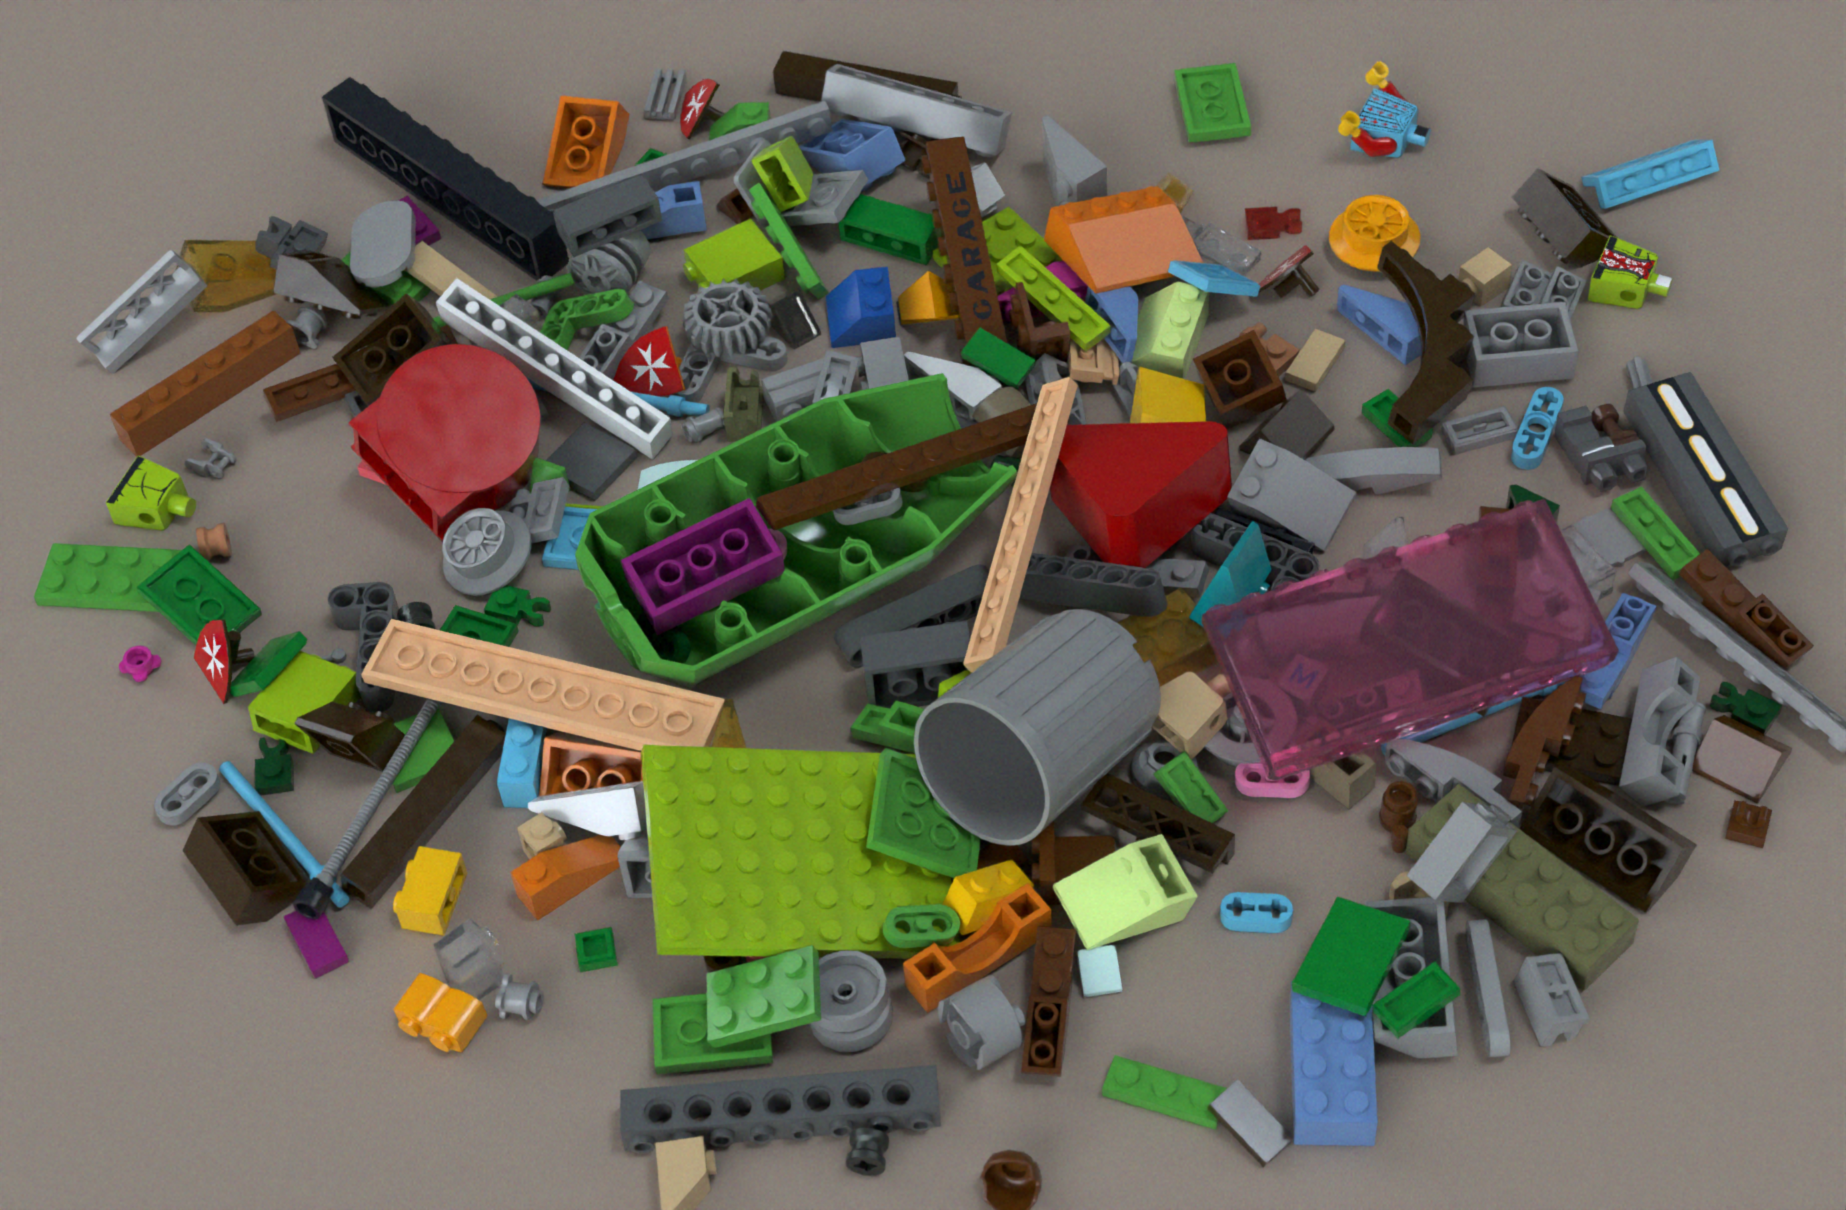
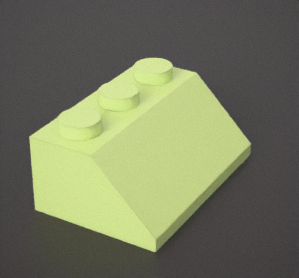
M1177 281L1146 297L1138 316L1137 341L1131 363L1137 365L1138 368L1143 367L1186 379L1209 315V292H1205L1192 284Z

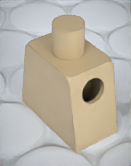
M1186 672L1160 687V709L1152 728L1180 753L1185 751L1192 760L1225 725L1227 711L1226 702L1223 698L1233 691L1231 683L1224 675L1218 674L1206 684L1195 673Z

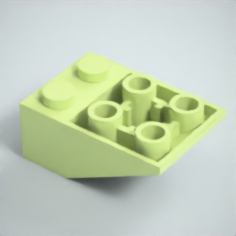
M1162 834L1130 843L1055 883L1052 887L1087 950L1183 921L1198 897Z

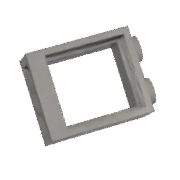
M1480 801L1478 804L1462 802L1406 876L1434 900L1463 903L1518 830L1508 823L1511 817L1500 807L1494 804L1489 807Z

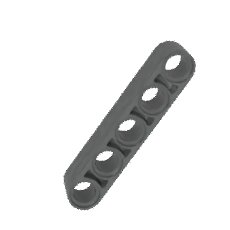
M1031 553L1019 597L1024 600L1142 617L1156 616L1162 613L1168 605L1161 577L1157 570Z
M977 564L844 623L834 633V640L852 667H863L860 636L879 632L901 631L912 627L921 628L942 625L947 622H962L977 616L989 571L986 566Z

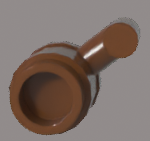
M1404 781L1393 782L1387 787L1383 793L1379 813L1380 824L1391 833V846L1395 853H1403L1406 850L1409 828L1416 823L1418 798L1416 791L1411 784Z

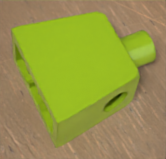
M792 136L764 148L751 160L780 212L809 199L813 172Z

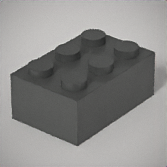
M967 621L947 622L942 625L921 628L912 627L901 631L879 632L859 637L868 704L889 709L895 701L917 707L930 705L938 699L939 683L968 670L963 665L970 642Z

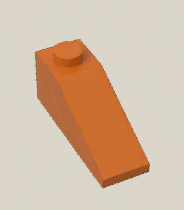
M598 835L543 851L510 872L517 897L538 921L620 867L618 851L621 846L612 836Z

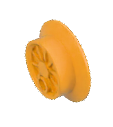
M1367 195L1354 200L1334 220L1329 231L1330 246L1341 261L1351 267L1373 272H1381L1377 269L1381 251L1390 241H1393L1401 249L1408 251L1413 258L1419 249L1421 239L1417 224L1409 216L1403 204L1384 195Z

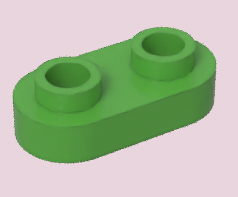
M942 904L900 906L888 913L882 930L886 940L899 948L929 947L933 943L943 946L949 944L955 938L960 928V919L952 908ZM933 925L939 926L943 932L936 931ZM896 928L904 929L906 934L899 932Z

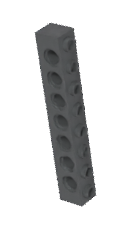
M936 1065L620 1090L621 1138L625 1151L637 1153L651 1152L656 1149L655 1143L703 1136L705 1145L712 1144L717 1147H725L735 1142L747 1141L764 1144L771 1142L773 1139L792 1138L803 1141L813 1136L823 1135L847 1137L850 1136L853 1130L858 1128H872L886 1134L892 1130L912 1129L914 1131H925L931 1127L941 1126ZM898 1099H904L907 1101L905 1104L902 1105L892 1104L893 1101ZM859 1102H864L868 1104L863 1108L852 1107L854 1104ZM824 1105L828 1107L824 1111H813L817 1106ZM778 1109H788L784 1114H773ZM739 1112L749 1113L748 1115L742 1118L733 1117L735 1114ZM700 1115H709V1117L703 1121L694 1120L696 1117ZM661 1118H669V1121L666 1123L655 1124Z

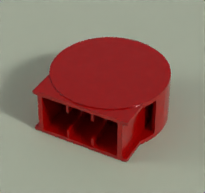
M443 345L425 350L411 357L391 375L384 386L381 396L348 422L353 428L354 444L351 446V449L442 542L450 525L462 514L478 508H488L495 511L515 498L517 491L524 489L532 476L533 461L535 458H538L540 410L536 394L530 382L520 369L505 357L491 350L473 345Z

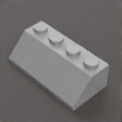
M1432 897L1365 902L1366 906L1411 920L1410 930L1373 1004L1434 961L1451 978L1444 901L1434 900ZM1453 1001L1399 1039L1373 1012L1375 1042L1415 1058L1458 1056Z

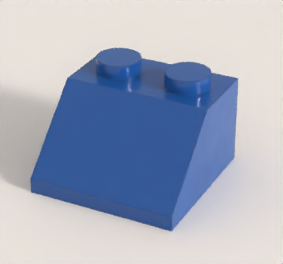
M888 266L855 270L825 296L831 348L860 345L862 342L896 337Z

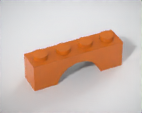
M1029 883L1023 885L997 902L988 920L967 939L948 947H941L933 943L903 963L905 987L927 1013L938 1007L941 1000L978 981L1036 943L1037 926L1051 927V908Z

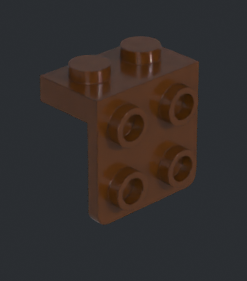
M1054 820L1040 834L1033 838L1032 854H1039V863H1032V883L1035 886H1040V897L1047 905H1061L1052 888L1053 885L1115 852L1114 838L1111 836L1055 837Z

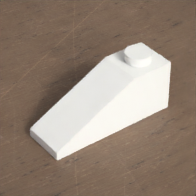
M913 352L904 354L908 379L913 380L943 373L947 378L949 397L955 415L978 423L972 417L977 407L989 395L1002 389V385L995 377L987 375L977 367Z
M643 781L543 795L528 802L530 811L539 814L542 812L547 817L603 836L618 835L619 840L640 837V831L647 828Z

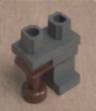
M1612 404L1600 405L1592 412L1589 411L1587 406H1582L1558 413L1554 437L1575 469L1581 474V480L1584 485L1593 483L1600 492L1613 489L1617 485L1618 476L1625 474L1629 482L1632 483L1646 479L1648 470L1644 459L1646 445L1642 439L1639 440L1634 430L1623 431L1617 424L1619 414ZM1597 430L1604 431L1606 436L1600 438Z

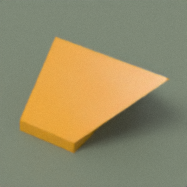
M927 271L898 296L901 325L958 319L957 311L951 312L948 293L953 292L952 284H946L943 278Z

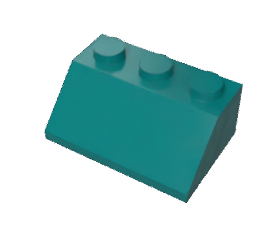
M1254 521L1250 523L1188 617L1224 641H1226L1232 630L1237 633L1241 631L1270 586L1264 582L1271 572V566L1257 523Z

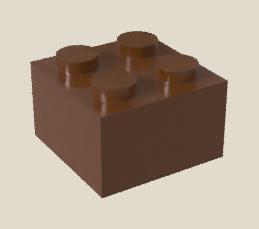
M1255 330L1193 358L1198 376L1202 384H1204V388L1219 418L1227 429L1287 400L1283 385Z

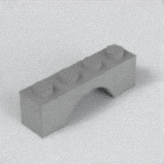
M1678 657L1642 669L1619 787L1642 807L1678 796L1680 792L1684 764L1666 750V742L1675 723L1695 706L1700 676Z

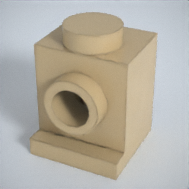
M542 812L517 827L523 851L529 859L543 851L567 845L564 842L567 840L566 834L559 823L556 821L552 823Z

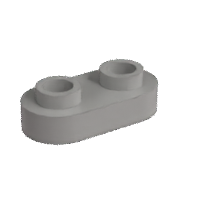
M900 488L833 510L834 518L841 524L853 525L891 515L902 506Z
M196 763L186 768L157 795L154 801V808L159 819L167 825H178L187 821L219 790L220 779L215 768L208 763Z

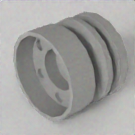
M640 230L576 257L571 256L567 265L568 273L571 272L575 286L586 295L615 289H623L629 294L637 276L641 273L651 254L650 243L643 232Z

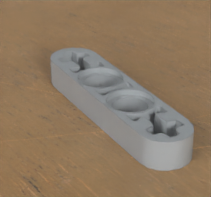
M1487 919L1467 920L1465 927L1466 943L1486 1053L1488 1057L1509 1056L1510 1035L1489 923Z

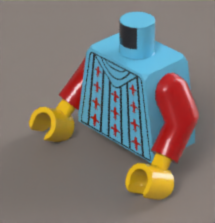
M1382 61L1376 62L1365 76L1368 84L1378 85L1380 88L1373 89L1359 115L1353 111H1347L1341 117L1338 131L1343 136L1351 134L1350 150L1365 152L1370 157L1389 156L1398 158L1403 155L1409 143L1425 147L1429 141L1431 129L1417 125L1418 108L1409 103L1391 81H1386L1385 78L1389 74V69Z

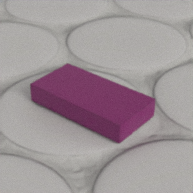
M297 911L283 916L314 979L349 962L347 954L324 911L320 918L316 920L309 919Z

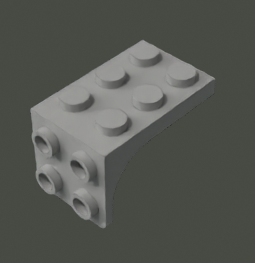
M767 140L760 141L734 176V184L762 228H766L770 224L765 217L760 219L754 211L751 203L755 199L749 189L760 183L769 193L751 162L759 152L771 145ZM863 170L813 174L809 199L781 212L789 226H809L820 223L834 224L840 222L846 216V212L854 200L859 197L868 178Z

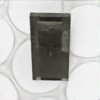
M800 289L783 293L768 302L772 315L771 326L794 350L821 335V330Z

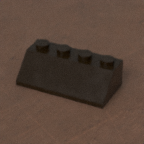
M1570 764L1554 767L1519 828L1538 844L1645 913L1649 912L1678 878L1697 846L1696 843Z

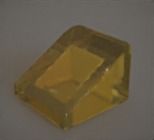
M1170 172L1156 185L1175 202L1180 213L1194 192Z

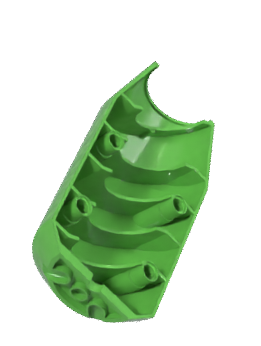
M943 373L824 398L591 512L575 553L576 562L585 587L590 589L598 600L594 608L601 622L628 663L645 674L691 688L928 566L1014 482L1017 470L1013 465L1006 467L996 462L989 469L981 460L930 477L928 486L920 492L900 491L902 506L891 515L853 525H844L837 522L833 511L778 529L787 541V555L784 559L785 570L783 574L727 602L723 600L719 606L678 625L677 627L687 635L691 645L689 657L684 664L660 659L637 624V618L644 612L625 580L621 560L748 498L751 499L756 508L757 497L861 463L863 458L869 453H890L961 429L949 397L947 378ZM760 514L767 528L772 529L771 526L764 519V517Z

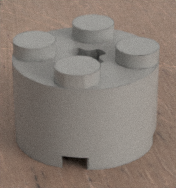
M990 975L979 979L939 1002L938 1016L940 1023L947 1021L951 1030L945 1036L955 1054L966 1066L971 1068L977 1065L976 1070H980L1020 1047L1022 1042L1020 1027L1025 1024L1024 1015L1016 1004L1010 1005L1003 994L999 981L994 976Z

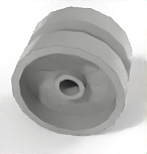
M838 951L822 957L819 960L821 1021L810 1023L814 1037L823 1046L838 1052H856L871 1047L885 1036L892 1024L893 1006L882 966L872 956L859 951Z

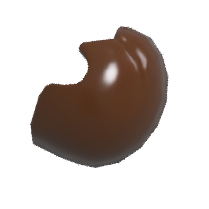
M1010 1149L993 1153L984 1164L980 1176L984 1186L983 1199L995 1210H1030L1036 1204L1042 1185V1176L1037 1162L1033 1161L1031 1156L1022 1151Z

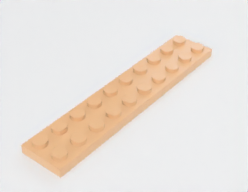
M395 619L390 620L361 674L364 683L639 751L642 750L643 745L709 747L727 708L723 698Z

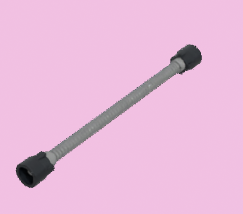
M432 699L426 700L402 742L391 757V760H389L367 799L351 822L347 832H345L331 858H329L324 866V869L316 877H313L310 882L306 883L294 900L293 907L301 915L314 920L320 918L334 892L332 885L334 883L333 879L336 877L335 875H337L342 864H344L351 849H353L378 805H380L389 787H391V784L417 744V741H419L436 710H438L443 702Z

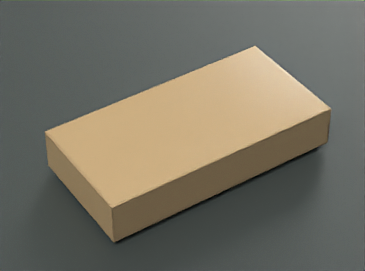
M1315 329L1286 371L1285 380L1316 392L1344 350L1345 340Z

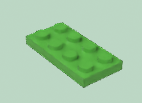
M53 543L34 599L39 606L159 612L137 592V586L181 550Z

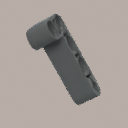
M1210 513L1192 528V551L1199 558L1221 566L1247 527ZM1261 533L1271 566V572L1264 581L1271 587L1270 609L1290 607L1273 606L1272 598L1313 597L1318 587L1319 561L1316 556Z
M385 582L339 585L329 592L327 599L338 628L342 630H359L356 685L363 706L370 712H384L392 706L395 699V690L364 683L361 674L390 620H398L397 612L399 607L393 588Z

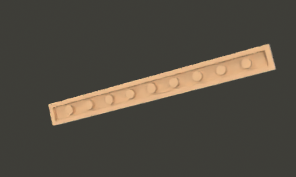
M1071 377L1042 385L963 663L971 673L1006 647L1078 386Z

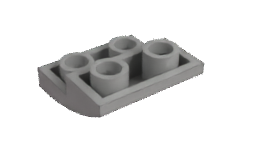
M1522 259L1500 307L1565 302L1571 320L1587 280L1558 266L1553 273H1550Z

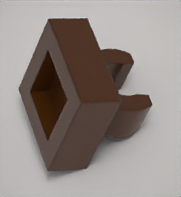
M1734 800L1725 839L1763 848L1772 810L1767 809L1766 806L1759 807L1748 804L1743 800Z

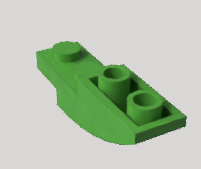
M895 701L890 709L867 704L850 728L853 738L915 753V727L924 709L900 701Z

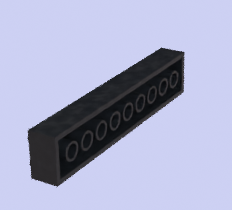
M348 77L322 96L334 142L537 281L543 276H554L568 265L567 246L557 232L554 213L552 210L549 211L540 205L534 197L525 195L513 183L506 182L498 177L491 168L483 167L470 154L461 152L449 140L440 138L428 126L419 124L406 111H400L386 98L379 97L367 85L360 84L351 77Z

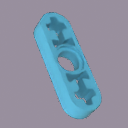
M1542 387L1534 392L1513 442L1511 460L1518 468L1531 470L1541 464L1556 428L1557 414L1562 412L1564 398L1559 390L1552 387ZM1550 402L1547 413L1542 412V405ZM1531 424H1541L1547 430L1544 432H1534L1528 426ZM1528 443L1533 445V450L1529 455L1524 454Z

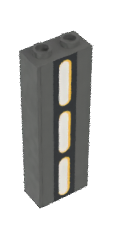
M1688 372L1628 390L1623 412L1639 439H1642L1645 443L1646 451L1705 549H1708L1725 567L1729 565L1738 566L1748 559L1761 555L1770 556L1782 549L1788 527L1693 374Z

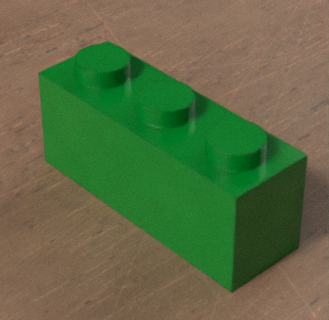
M860 194L847 210L846 216L838 222L840 240L926 266L933 257V251L938 248L937 237L942 236L940 228H934L932 214Z

